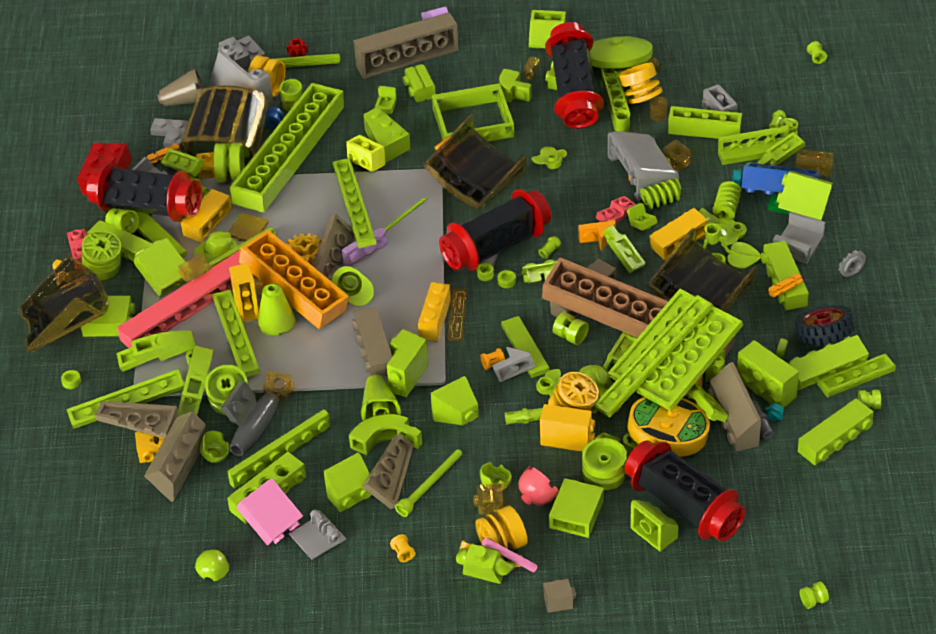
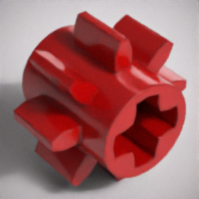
M300 38L292 39L289 41V45L286 46L290 57L306 56L305 52H308L307 44Z

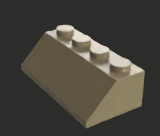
M731 362L710 380V387L707 393L711 394L728 414L727 420L720 422L722 429L727 431L729 444H733L737 452L759 446L761 419L734 363Z
M193 411L176 418L144 475L171 502L176 499L200 454V441L206 433V424Z

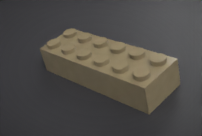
M449 12L354 40L356 67L362 78L365 79L459 51L457 23Z

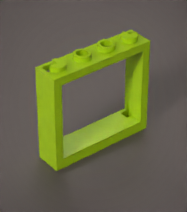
M500 83L432 95V109L442 140L449 136L453 137L451 139L455 145L462 147L515 137L514 122ZM497 102L504 121L503 124L447 133L441 115L442 111Z

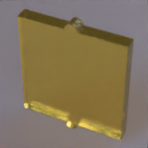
M241 213L228 232L231 234V238L245 242L261 233L269 222L268 220L258 218L256 215L251 216Z

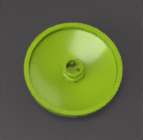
M616 36L596 40L590 50L592 66L600 68L632 67L648 61L653 55V47L649 41L630 36Z

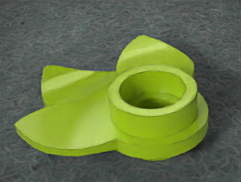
M547 146L540 150V155L534 156L531 159L536 164H546L549 169H556L561 166L562 159L567 156V151L565 149L556 151L554 147Z
M728 217L718 218L719 223L717 224L720 227V235L723 236L727 246L738 242V239L746 235L747 227L745 224L735 222L732 218Z
M560 369L550 370L544 377L538 380L536 389L539 393L552 395L561 379Z

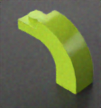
M383 414L368 418L358 424L349 434L350 448L368 455L375 445L385 440H392L399 433L414 444V448L419 449L422 445V434L416 427L409 426V418L395 414Z

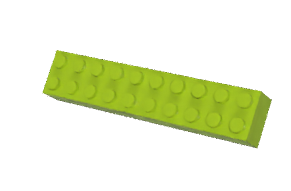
M315 83L309 85L230 186L232 204L260 212L267 210L343 110V90Z

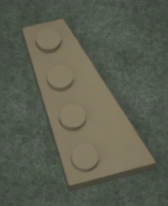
M337 214L330 215L313 267L329 280H331L337 270L338 263L343 261L342 249L352 244L355 239L352 227Z
M101 401L96 413V419L100 422L165 439L177 417L178 408L177 406Z
M400 433L393 437L362 485L365 490L390 509L395 508L398 502L414 446Z

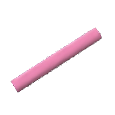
M484 538L483 546L499 551L502 556L531 572L536 571L537 565L488 538Z

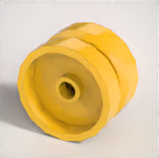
M261 55L255 56L251 61L248 73L255 69L265 71L270 76L272 97L277 96L280 92V84L285 79L286 70L284 62Z

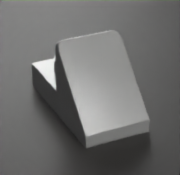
M506 347L510 358L492 365L499 382L536 367L529 352Z

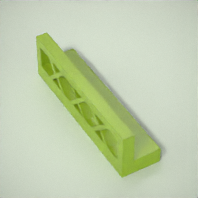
M782 126L718 137V155L722 165L762 159L767 149L789 135V127ZM779 133H784V137L776 138L775 136ZM761 136H767L764 140L758 141ZM744 139H749L747 143L741 144ZM732 142L730 146L723 147V143Z

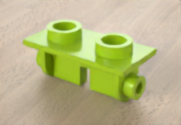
M547 260L542 264L529 263L525 265V267H522L521 273L524 283L541 282V275L543 274L546 280L557 261Z
M722 350L706 369L705 382H709L724 368L725 350Z

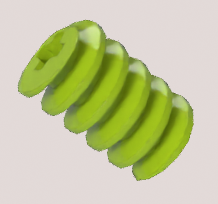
M673 178L672 180H667L666 183L660 182L659 185L647 186L646 189L641 188V198L645 205H648L649 209H653V203L658 208L660 207V201L663 205L667 204L666 199H668L669 203H673V197L676 201H679L681 185L677 178Z
M726 181L720 184L713 207V214L717 218H735L741 195V187L737 183Z

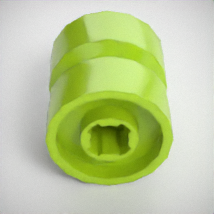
M288 79L280 84L282 106L286 111H290L303 94L302 84L296 79Z
M113 208L108 211L105 222L122 231L134 233L139 227L140 219L135 211Z
M562 312L556 318L552 331L555 335L566 338L567 341L575 345H579L587 336L589 324L579 318L575 319L573 315L567 312Z

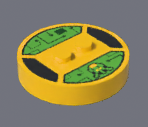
M643 397L632 405L627 428L631 438L637 444L645 440H650L654 444L667 442L670 444L672 452L679 457H684L697 453L705 446L710 421L700 407L687 399L682 398L675 408L669 411Z

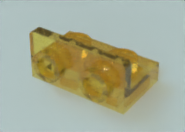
M799 150L797 151L795 168L820 171L822 176H831L834 153Z

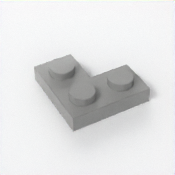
M155 118L150 129L151 135L165 136L164 148H170L171 145L177 143L180 149H182L189 129V121Z

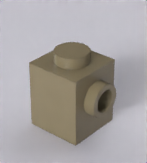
M569 579L543 583V593L548 613L573 609V600L576 599V592L574 587H570Z

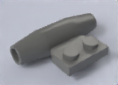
M240 381L221 407L229 420L239 425L229 446L230 451L236 456H242L258 441L273 419L280 402L279 397L273 392H267L256 402V395L246 381Z

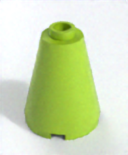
M269 284L263 288L259 308L258 326L261 332L268 336H279V333L283 332L287 334L294 328L296 323L295 314L282 288L277 284Z
M371 375L365 382L361 407L362 420L364 421L383 414L400 415V404L384 377L381 375Z

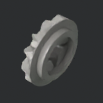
M854 250L851 254L848 253L843 258V261L839 263L840 267L838 270L845 277L858 273L866 262V255L861 250Z

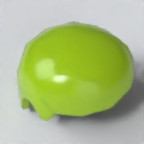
M214 430L208 431L200 441L199 450L207 461L218 463L224 461L228 456L229 442L223 439V433Z
M491 462L482 465L480 469V479L482 485L487 490L502 491L511 483V473L502 464L499 467H494Z
M206 550L196 559L195 569L203 579L208 577L213 581H218L228 573L229 562L219 550Z

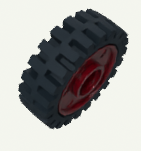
M824 305V307L818 306L816 307L817 309L811 308L795 318L798 340L805 344L809 343V345L815 343L816 345H821V343L829 344L830 341L832 343L837 342V339L842 340L844 337H848L855 329L852 311L846 306L843 307V305H831V307L829 305Z

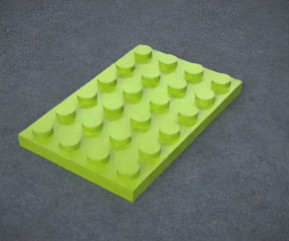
M679 289L608 372L609 377L616 381L695 296ZM713 306V309L635 392L672 411L742 328V321Z

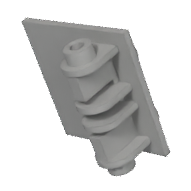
M313 510L310 513V521L289 533L291 538L311 560L346 540L343 534L319 510Z

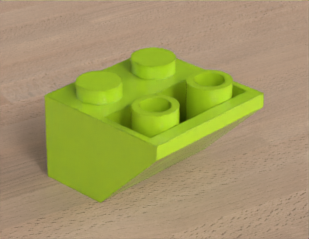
M532 10L529 48H545L552 29L559 24L566 23V12Z

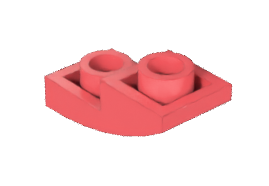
M622 196L612 200L609 208L597 212L596 219L600 222L615 220L617 224L628 216L627 209L636 204L629 198Z
M85 229L67 232L73 260L76 264H81L82 242L87 236Z

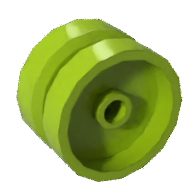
M216 143L214 148L216 182L227 183L229 176L234 182L245 168L242 143H232L228 150V146L225 143Z
M221 365L214 368L205 380V391L210 406L217 413L226 415L221 407L240 381H246L249 385L246 374L239 367Z
M599 438L589 442L582 451V477L586 484L603 487L604 490H612L623 484L626 479L624 469L627 461V451L624 446L610 438Z

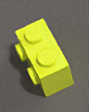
M361 135L346 142L347 157L350 158L351 162L371 172L377 171L386 165L384 146Z

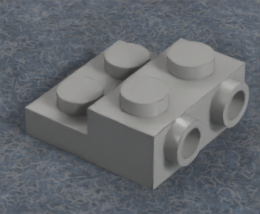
M233 36L219 42L218 51L222 45L231 42L236 47L234 61L242 68L250 66L251 61L257 55L266 57L264 51L250 36L236 40Z

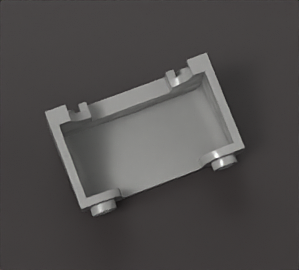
M228 42L219 48L209 81V89L212 94L239 118L251 120L266 112L269 108L274 107L270 76L260 69L247 73L234 61L236 47L231 42Z
M622 131L608 133V157L611 161L619 159L630 175L631 185L636 186L634 196L637 201L642 200L641 188L646 189L647 186L659 185L660 182L666 183L667 180H672L673 178L679 180L677 170L672 168L656 145L654 137H651L649 134Z

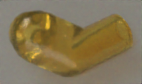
M535 57L528 58L523 66L527 79L534 77L532 68L538 67L537 64L539 65V59Z

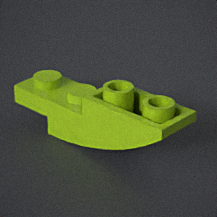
M190 330L169 331L131 341L132 347L117 353L119 368L124 372L156 358H159L162 362L191 350L196 345L194 334Z
M194 346L177 417L191 411L196 415L198 414L214 350Z

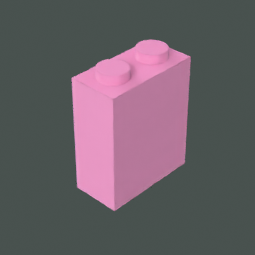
M272 478L243 499L236 507L267 546L272 542L277 544L285 537L283 533L288 529L290 532L295 530L300 525L298 521L303 517Z

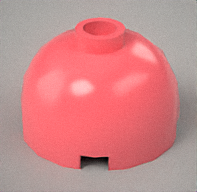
M529 466L519 480V490L522 493L521 499L528 505H531V503L536 506L548 505L557 497L559 491L556 486L551 488L550 480L534 467L531 469Z

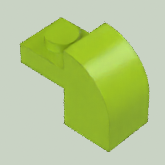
M503 69L499 76V83L506 101L511 103L514 98L530 102L532 99V84L520 82V72Z

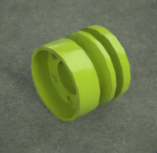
M94 231L83 239L81 265L82 269L87 271L90 278L108 280L113 278L120 270L121 241L115 234L109 231Z

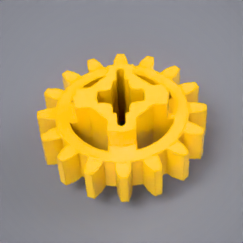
M300 233V237L294 235V240L288 239V244L286 245L309 264H314L322 238L317 239L316 234L310 236V233L304 236L303 233Z

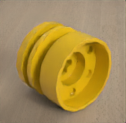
M652 62L640 64L619 73L618 77L623 87L630 86L624 92L626 96H629L627 97L628 104L645 102L662 93V87L657 86L660 81L650 80L657 74Z
M579 372L566 373L559 380L556 389L549 398L548 405L591 411V408L598 399L599 391L597 385L585 374Z
M508 505L496 510L495 517L492 514H487L485 518H478L475 522L481 544L484 538H488L507 549L515 551L526 546L528 543L523 522L512 506Z

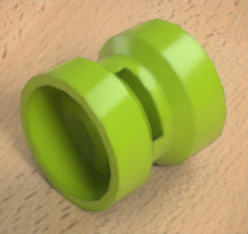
M879 389L872 390L871 393L866 390L858 391L859 401L868 408L872 407L874 410L881 409V393Z
M821 581L814 583L811 588L804 587L800 589V598L807 609L815 607L816 603L823 604L829 601L828 591Z

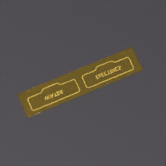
M452 289L447 341H463L467 289Z

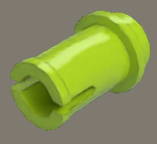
M777 110L773 113V119L769 124V128L780 127L781 121L786 118L784 111Z
M556 236L549 237L548 242L538 250L539 255L547 259L555 250L560 248V239Z

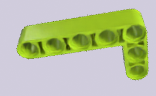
M631 67L601 68V84L615 131L628 132L630 130V111L618 75Z

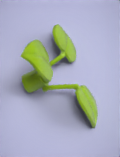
M701 208L699 213L708 220V224L705 226V235L699 238H705L700 254L696 249L692 248L681 251L676 259V271L684 275H697L703 272L708 266L707 258L703 257L708 243L714 245L721 241L726 252L730 253L727 257L728 263L737 269H745L752 266L761 259V255L754 247L743 242L732 244L730 250L723 236L720 235V227L717 224L719 223L718 218L707 212L704 208Z

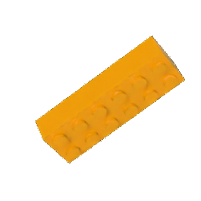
M266 230L241 247L239 263H248L251 273L265 285H279L290 306L319 330L346 311L349 296L271 231Z

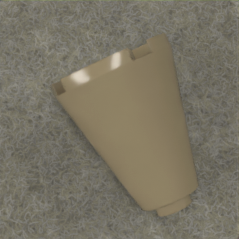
M197 69L190 70L160 89L159 94H157L159 103L164 104L166 107L207 101L206 90L201 83L202 79Z

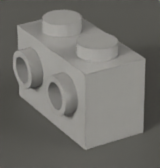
M719 84L703 90L702 106L704 109L737 112V103Z

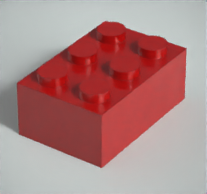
M93 143L77 177L83 195H87L88 177L94 168H103L106 163L115 162L121 169H128L132 158L127 143Z

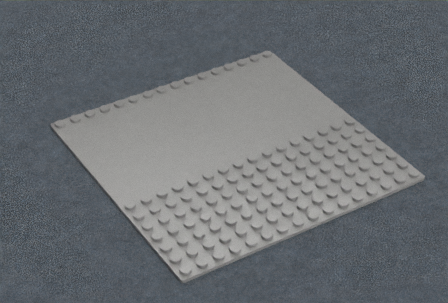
M442 169L355 172L373 231L388 226L422 198L427 200L387 231L385 236L387 245L381 249L376 248L372 253L367 254L349 266L357 269L372 283L374 296L368 304L355 306L348 302L346 311L320 330L291 306L296 317L295 326L289 333H279V336H268L262 333L258 326V319L243 322L260 370V374L247 377L249 387L254 393L365 388L366 379L371 374L370 371L366 372L364 360L366 358L361 356L360 347L362 345L358 344L356 339L358 331H354L352 326V319H355L354 311L377 307L388 345H390L392 338L396 337L402 329L419 336L418 322L431 282L444 284V258L439 248V238L443 236ZM335 173L294 174L265 212L232 204V210L211 233L216 231L229 232L231 238L240 245L262 231L273 228L276 236L285 244H288V239L294 240L293 236L300 237V233H303L304 236L310 233V236L316 234L317 239L323 238L330 215L337 214L349 226H351ZM229 177L227 183H217L216 178L199 179L201 185L207 187L209 191L214 189L230 195L231 198L230 186L233 183L231 177ZM152 214V218L187 251L188 256L184 257L183 260L192 270L190 280L192 281L198 276L196 270L209 263L200 262L194 256L196 247L201 243L183 236L181 222H174L169 216ZM343 261L338 263L337 270L345 266ZM253 276L259 311L262 291L267 285L256 276ZM145 279L141 312L183 285L159 298ZM214 302L169 330H190L194 334L196 346L214 350L208 374L214 368L221 365L236 366ZM445 321L439 340H427L429 366L415 386L444 385L446 383ZM187 351L162 362L159 358L136 366L134 385L179 369L185 384L189 369L186 359ZM384 376V379L388 384V376ZM204 387L203 395H207V394H206V391H205V387ZM183 390L167 396H182Z

